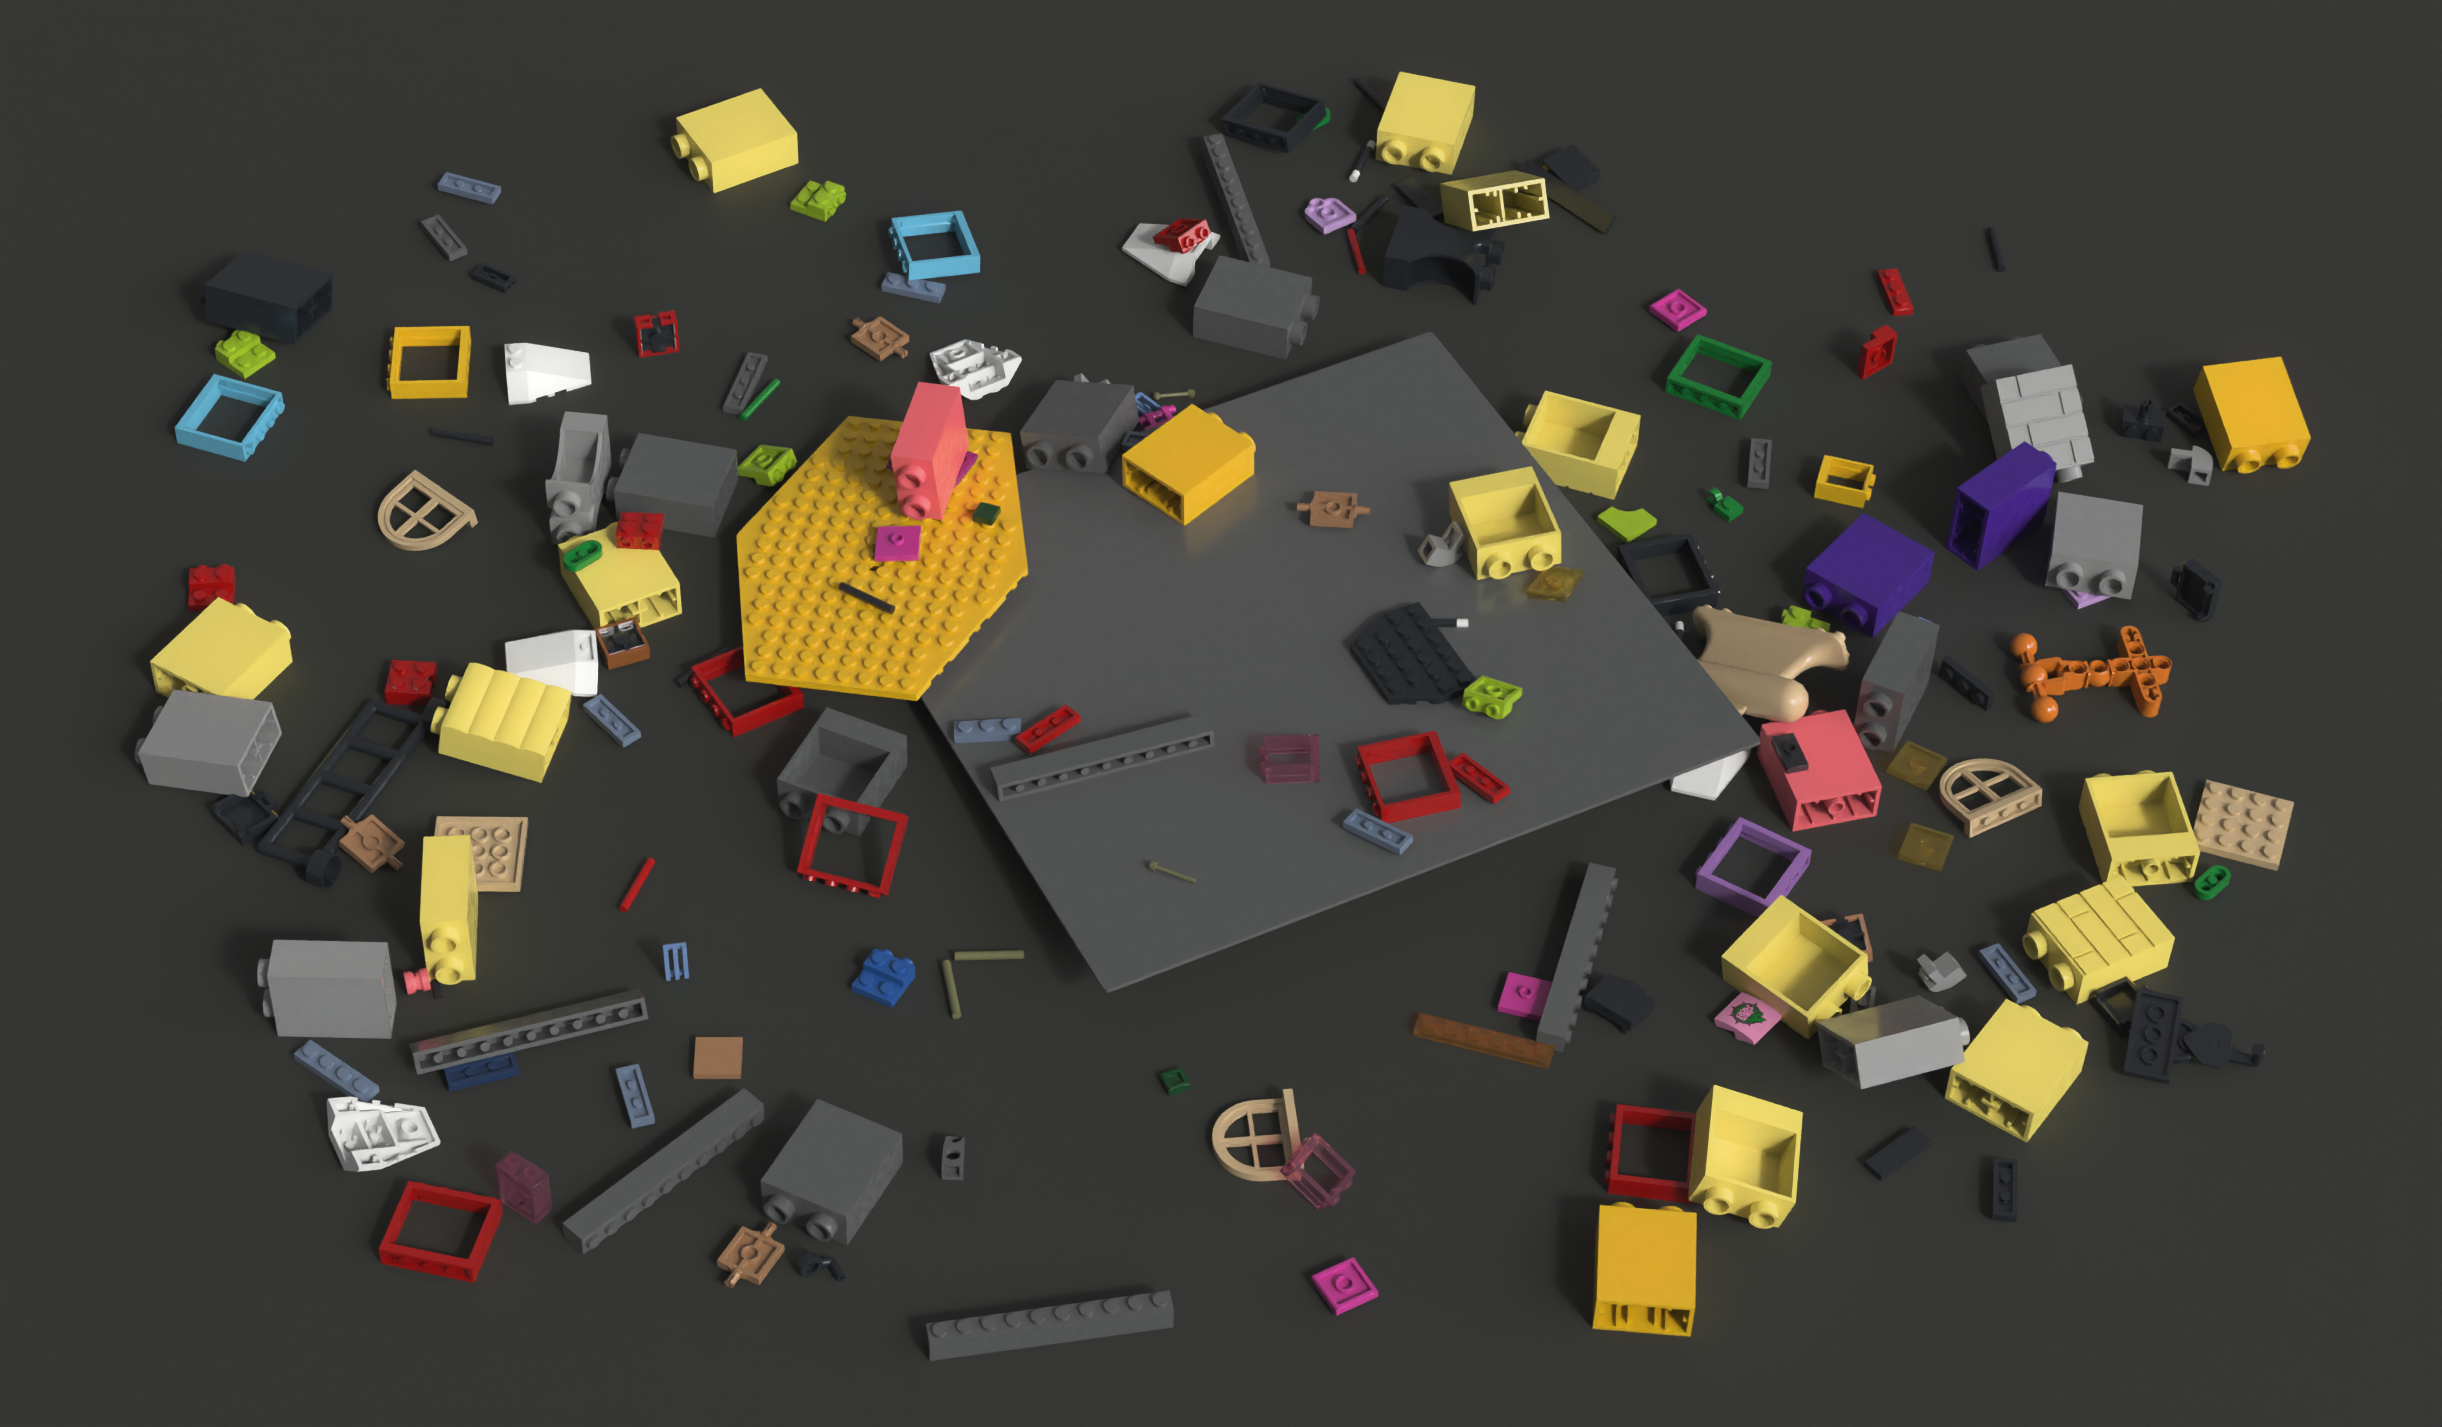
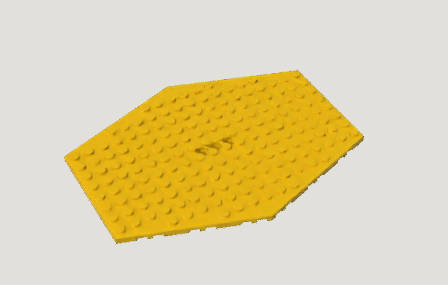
M848 416L736 536L746 681L917 701L930 687L932 679L943 672V667L948 661L951 662L969 642V637L974 632L979 631L982 622L985 619H989L1006 600V595L1010 590H1014L1017 587V582L1022 577L1028 575L1011 433L966 428L969 443L967 451L978 454L975 464L953 489L942 520L930 518L914 520L907 515H901L894 473L892 470L887 469L888 461L891 459V453L903 422ZM980 502L1000 506L1001 513L992 526L972 520V515ZM921 526L919 560L875 561L878 527ZM844 582L895 606L894 613L889 614L839 590V584Z

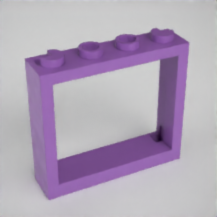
M1739 817L1735 824L1732 823L1729 826L1726 836L1719 839L1715 851L1708 854L1703 867H1698L1695 873V877H1697L1695 888L1759 918L1780 895L1786 898L1809 866L1812 850ZM1739 836L1793 861L1766 899L1712 875V872Z

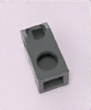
M945 1136L942 1154V1180L963 1181L965 1137Z

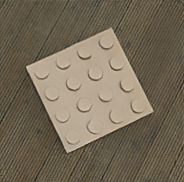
M2206 780L2193 829L2199 850L2278 871L2294 802Z
M437 816L434 836H471L478 891L520 892L528 817Z

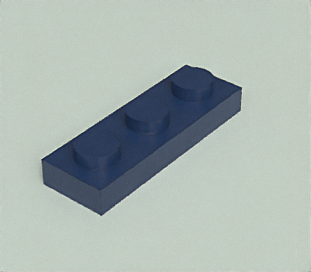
M514 1052L444 1068V1074L449 1092L518 1076L519 1069Z

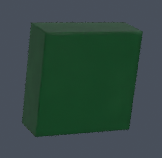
M980 502L972 515V520L992 526L1001 513L1000 506Z
M1182 1067L1160 1074V1081L1168 1096L1190 1090L1191 1084Z

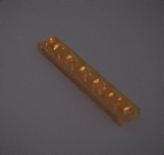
M1424 1013L1419 1014L1413 1036L1549 1069L1555 1052L1554 1045Z

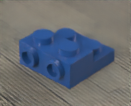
M875 948L863 963V971L851 985L852 991L889 1008H893L914 980L915 965L906 957L902 959L894 957L888 949L878 950Z

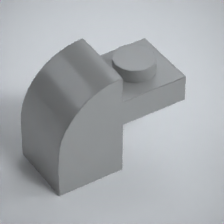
M2193 446L2192 451L2172 448L2168 469L2187 471L2188 483L2209 486L2213 459L2206 450L2198 446Z
M1452 521L1442 537L1428 534L1418 549V553L1426 565L1443 567L1453 564L1463 555L1460 547L1467 538V534L1459 522Z
M1948 951L1933 962L1925 954L1917 959L1922 966L1919 968L1920 972L1918 974L1929 990L1933 992L1951 988L1967 976L1956 959Z

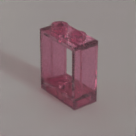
M1319 734L1264 736L1265 745H1260V756L1265 761H1260L1261 775H1265L1266 784L1320 782ZM1310 753V763L1271 764V754Z
M1316 1132L1302 1141L1280 1169V1172L1320 1211L1327 1206L1332 1208L1341 1198L1339 1194L1351 1186L1353 1183L1351 1178L1356 1173ZM1312 1151L1340 1178L1329 1193L1301 1168V1165Z
M512 1150L495 1165L499 1198L502 1203L535 1224L553 1209L547 1172Z

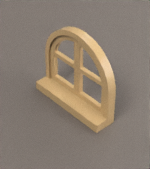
M416 470L408 475L384 498L378 512V523L385 539L395 547L409 551H422L434 548L451 538L465 524L473 528L478 523L472 508ZM412 488H415L431 499L416 513L398 502ZM437 505L455 516L441 530H438L423 519ZM394 506L411 517L396 531L393 530L390 524V515ZM418 522L435 533L424 538L404 537Z
M1979 758L1962 761L1950 767L1940 780V798L1943 804L1964 822V834L1969 838L2042 806V788L2017 767L2000 760ZM1993 771L2000 773V775L1982 782L1971 772ZM1960 776L1973 785L1969 789L1955 795L1952 794L1951 786ZM2007 778H2010L2021 787V789L2003 797H1999L1989 788V786ZM1980 791L1991 802L1970 811L1958 800Z
M1283 1089L1282 1098L1245 1101L1230 1107L1222 1113L1216 1121L1212 1133L1213 1152L1222 1167L1237 1177L1251 1181L1303 1179L1304 1161L1292 1089ZM1278 1112L1281 1134L1255 1136L1252 1114ZM1247 1115L1250 1136L1224 1138L1228 1127L1237 1119ZM1283 1144L1286 1166L1260 1167L1256 1145ZM1251 1146L1254 1167L1242 1164L1234 1159L1226 1148Z

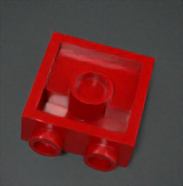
M1179 218L1152 238L1155 244L1168 246L1170 252L1184 254L1194 248L1195 244L1202 243L1208 238L1211 231L1206 219Z
M1888 325L1875 329L1870 335V341L1865 342L1861 347L1857 376L1862 380L1892 364L1897 333Z
M621 512L615 534L616 548L660 550L664 514Z
M221 564L214 568H208L205 565L190 568L189 611H204L218 597L234 605L236 585L234 567Z

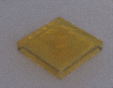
M1556 566L1543 570L1526 591L1527 598L1566 602L1584 578V571L1582 569Z
M1907 740L1889 765L1887 773L1927 791L1945 766L1947 758Z
M1911 823L1899 851L1898 859L1941 872L1953 843L1954 835Z

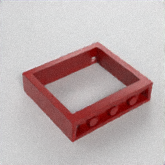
M743 646L691 667L692 678L690 683L692 687L698 689L703 702L709 704L712 714L715 717L718 716L725 731L728 730L733 738L804 708L803 693L799 687L776 685L785 696L784 698L736 718L731 715L707 681L744 666Z
M1436 730L1357 747L1358 758L1354 759L1357 770H1361V782L1363 785H1367L1366 793L1368 800L1373 801L1372 809L1374 816H1378L1380 820L1392 823L1461 808V792ZM1429 753L1445 792L1384 805L1369 765Z
M818 793L797 873L803 875L802 879L815 882L817 878L825 880L824 885L837 888V885L841 884L846 886L845 890L858 893L859 889L868 891L867 895L880 898L881 895L888 896L909 817L901 813ZM827 806L897 823L880 886L810 869Z
M1617 1104L1616 1113H1611L1609 1127L1614 1128V1132H1609L1608 1146H1612V1151L1607 1150L1606 1165H1610V1170H1605L1604 1182H1609L1608 1194L1694 1204L1693 1201H1689L1688 1193L1696 1113ZM1622 1123L1690 1131L1686 1182L1617 1174Z
M408 1181L379 1247L381 1264L475 1283L503 1215L501 1200L491 1196L485 1197L471 1192L451 1190L447 1187L427 1185L423 1182ZM414 1200L487 1215L469 1259L395 1244Z

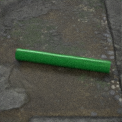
M774 378L739 415V418L742 421H746L780 385V381Z

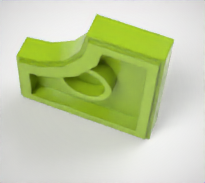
M1612 506L1597 516L1598 523L1626 544L1657 524V519L1643 508L1627 512Z

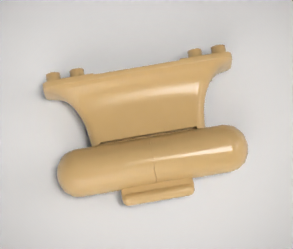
M1707 604L1698 606L1693 611V620L1697 634L1701 640L1706 642L1703 653L1696 660L1741 715L1745 714L1782 723L1796 722L1804 716L1809 703L1808 693L1803 684L1793 679L1812 667L1820 666L1842 671L1849 665L1848 658L1850 655L1844 643L1846 638L1839 631L1829 633L1820 627L1810 629L1733 614L1727 608L1722 610L1713 609Z

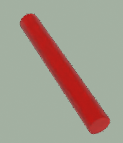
M1348 229L1347 236L1358 273L1364 274L1366 268L1354 229Z
M649 857L645 861L619 906L620 911L624 913L628 911L655 864L653 858Z

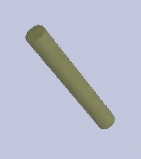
M1024 950L955 952V961L1024 959Z
M944 960L941 962L951 1013L954 1019H958L961 1017V1011L952 967L949 960Z

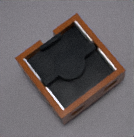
M636 617L594 628L596 644L608 670L650 658L649 644L644 634L641 635V628Z

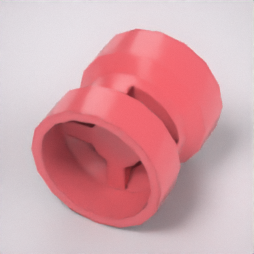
M421 968L415 973L411 971L403 972L407 995L415 994L418 989L422 991L431 990L427 968Z

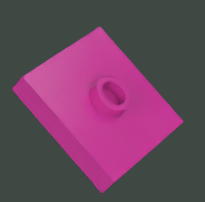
M1679 288L1653 303L1649 308L1651 313L1677 332L1699 320L1707 313V309Z
M921 526L878 527L875 561H918L922 532Z
M1509 972L1498 1005V1011L1541 1021L1552 982Z
M1354 1257L1311 1276L1312 1283L1336 1316L1378 1297V1290Z

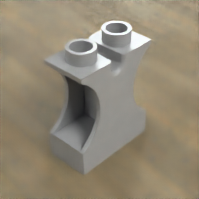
M567 411L564 413L560 427L559 449L555 470L551 480H546L545 482L547 504L552 509L549 520L552 544H561L571 537L585 536L596 532L600 502L603 494L607 492L610 478L613 477L607 415Z

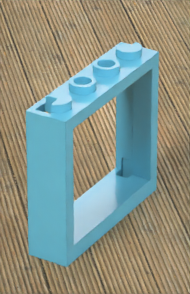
M962 211L891 218V227L888 229L889 238L893 239V248L897 250L898 261L902 262V271L906 273L908 280L980 273V254ZM955 231L964 256L912 261L903 237Z
M214 374L175 426L177 443L246 462L248 457L254 453L259 442L264 439L269 428L274 425L276 418L284 411L285 404H283L282 392ZM221 395L266 407L241 443L196 431Z

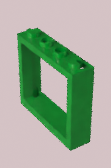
M1697 334L1667 377L1665 393L1741 420L1769 379L1772 361ZM1697 353L1756 374L1741 398L1681 377Z

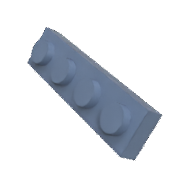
M309 1040L294 1053V1059L348 1097H357L360 1102H368L379 1092L377 1084L312 1040Z

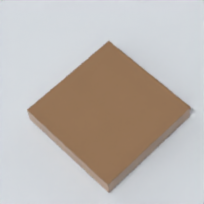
M696 1037L694 1079H741L743 1037Z

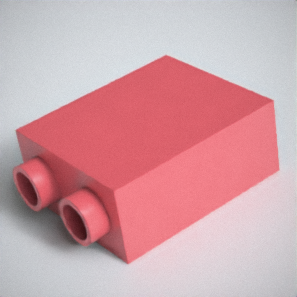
M918 382L891 453L901 515H907L914 520H924L926 518L942 520L956 483V478L969 447L960 387Z
M1845 709L1833 712L1819 710L1809 716L1801 717L1796 722L1782 723L1771 720L1767 724L1761 725L1757 756L1792 832L1877 815L1882 785ZM1794 733L1809 764L1808 770L1787 774L1772 744V737Z

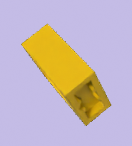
M1824 455L1816 482L1814 498L1864 508L1865 501H1870L1872 489L1869 487H1874L1876 475L1872 474L1874 465ZM1829 475L1864 482L1862 490L1830 484L1827 481Z

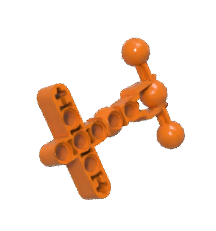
M2124 626L2120 631L2117 642L2120 658L2113 659L2112 661L2108 659L2106 663L2101 660L2089 663L2087 661H2067L2059 657L2035 661L2034 654L2037 651V641L2031 634H2016L2010 642V651L2016 658L2021 659L2023 663L2019 666V669L2022 671L2020 674L2021 683L2027 689V692L2032 693L2034 697L2031 705V714L2035 720L2042 723L2053 721L2058 714V704L2052 697L2047 695H2063L2065 691L2077 690L2082 687L2088 688V684L2096 688L2106 684L2108 687H2111V685L2114 687L2130 686L2140 714L2145 717H2155L2158 714L2162 700L2159 685L2167 682L2172 662L2165 656H2148L2141 634L2133 626ZM2048 675H2053L2055 678L2048 679Z

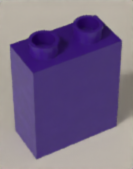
M2024 441L1960 485L1956 491L1945 548L1978 571L2043 525L2057 463L2053 461L2048 453L2038 451Z
M1863 513L1806 568L1801 598L1813 609L1823 610L1841 620L1847 628L1854 631L1859 630L1873 638L1898 611L1929 583L1935 552Z

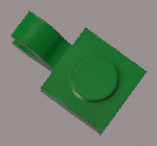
M1716 487L1708 491L1711 496L1707 498V501L1714 505L1713 511L1728 523L1743 513L1744 507L1729 495L1723 498L1720 490Z

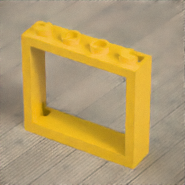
M470 326L395 327L394 337H390V344L393 350H389V361L392 364H388V376L390 378H387V391H391L392 399L467 398L471 352ZM403 346H460L457 380L400 381Z

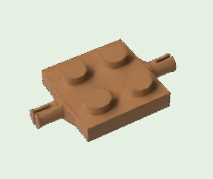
M881 316L868 323H864L859 318L853 320L852 324L859 328V331L851 336L853 344L879 361H882L892 353H896L901 358L907 356L908 351L903 349L902 346L909 342L908 334Z
M1315 491L1314 498L1310 503L1298 502L1297 512H1310V526L1353 528L1354 519L1357 514L1370 515V506H1358L1357 493Z
M371 814L364 821L355 823L347 815L341 819L340 823L347 827L349 832L339 841V846L371 874L386 863L391 865L396 871L402 868L403 863L395 858L394 855L404 847L405 842L374 815Z
M768 1222L762 1232L752 1231L742 1226L717 1260L718 1267L731 1273L724 1282L727 1287L733 1288L739 1278L760 1285L785 1251L783 1244L774 1241L770 1237L777 1229L774 1223Z

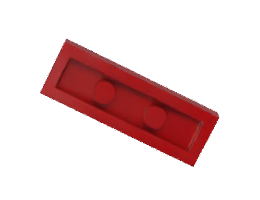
M1897 268L1878 270L1877 278L1892 315L1913 314L1914 308Z
M1065 704L1016 736L1015 742L1031 755L1081 722V716Z
M1464 752L1449 761L1453 775L1493 805L1510 794V787Z

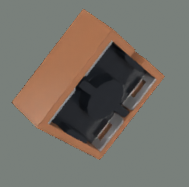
M1863 914L1844 917L1845 920L1836 921V919L1820 921L1866 953L1868 962L1873 961L1872 948Z

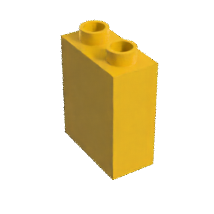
M2282 357L2202 367L2193 391L2222 471L2237 469L2239 473L2246 474L2258 470L2261 466L2277 464L2279 468L2286 469L2297 465L2301 461L2311 436Z
M1191 404L1122 455L1123 486L1185 526L1254 474L1256 446L1253 439L1247 433L1234 431L1226 426L1217 414L1213 412L1206 413Z
M1617 1202L1610 1206H1599L1595 1235L1592 1329L1691 1336L1696 1296L1697 1213L1684 1212L1675 1206H1665L1658 1210L1635 1208L1632 1204L1626 1202Z

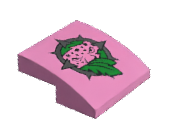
M1741 992L1714 1020L1716 1026L1733 1031L1736 1039L1755 1045L1782 1019V1016L1765 1002Z

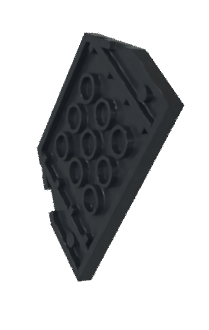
M1420 602L1380 615L1350 643L1351 652L1389 705H1416L1417 701H1432V704H1441L1463 696L1464 690L1476 681Z

